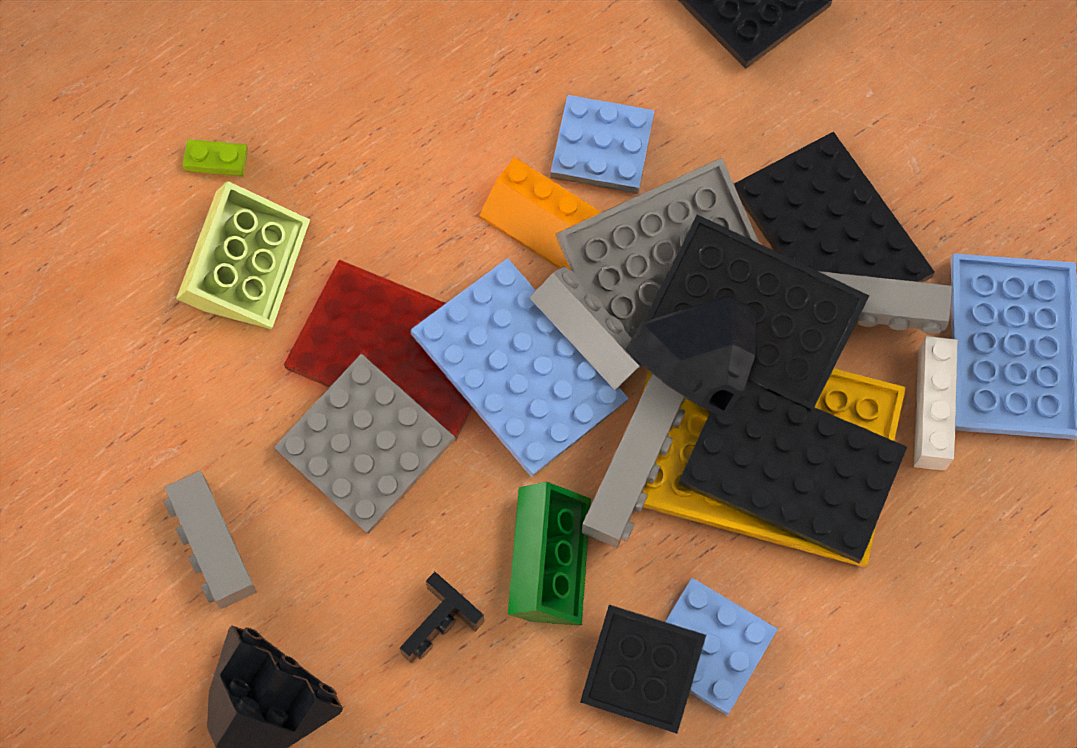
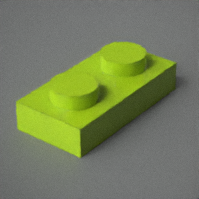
M187 139L182 165L183 169L187 172L244 176L248 154L247 144Z

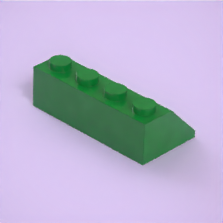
M547 481L519 487L507 615L530 622L582 625L588 535L581 532L583 522L591 507V498Z

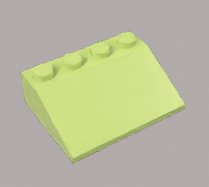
M227 181L215 193L176 299L204 312L272 329L310 219Z

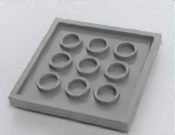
M361 354L274 448L369 534L456 438Z

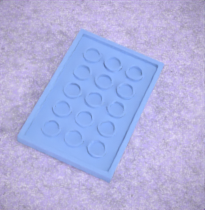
M953 253L951 257L952 339L958 340L955 431L1077 440L1076 262Z
M507 258L412 328L410 334L532 478L625 404L629 398L619 387L614 390L533 303L529 297L536 290Z

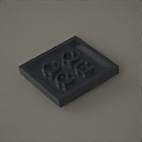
M610 604L580 702L677 734L707 634Z

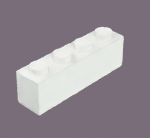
M926 336L918 349L913 467L945 471L954 460L958 340Z

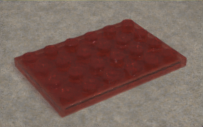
M338 260L284 363L285 369L331 387L362 354L455 436L456 441L472 409L468 401L410 334L412 328L446 303Z

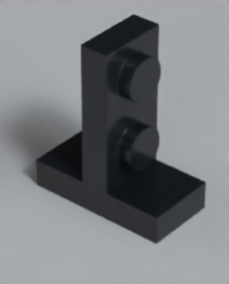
M435 571L426 580L427 589L442 602L401 645V654L410 663L417 657L421 660L428 654L433 647L431 641L439 633L444 635L451 629L456 622V619L453 618L455 615L460 617L475 632L484 623V614Z

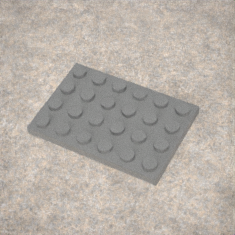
M722 158L555 234L571 271L578 275L581 284L589 293L595 294L601 300L602 307L623 324L625 332L630 337L635 335L644 321L697 214L759 243Z

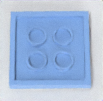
M567 95L550 177L639 193L654 110Z
M691 578L665 621L707 634L690 693L728 716L778 629L694 578Z

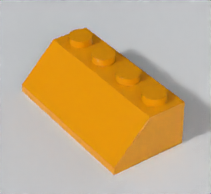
M514 157L496 179L479 217L560 269L565 266L568 270H571L555 234L602 212Z

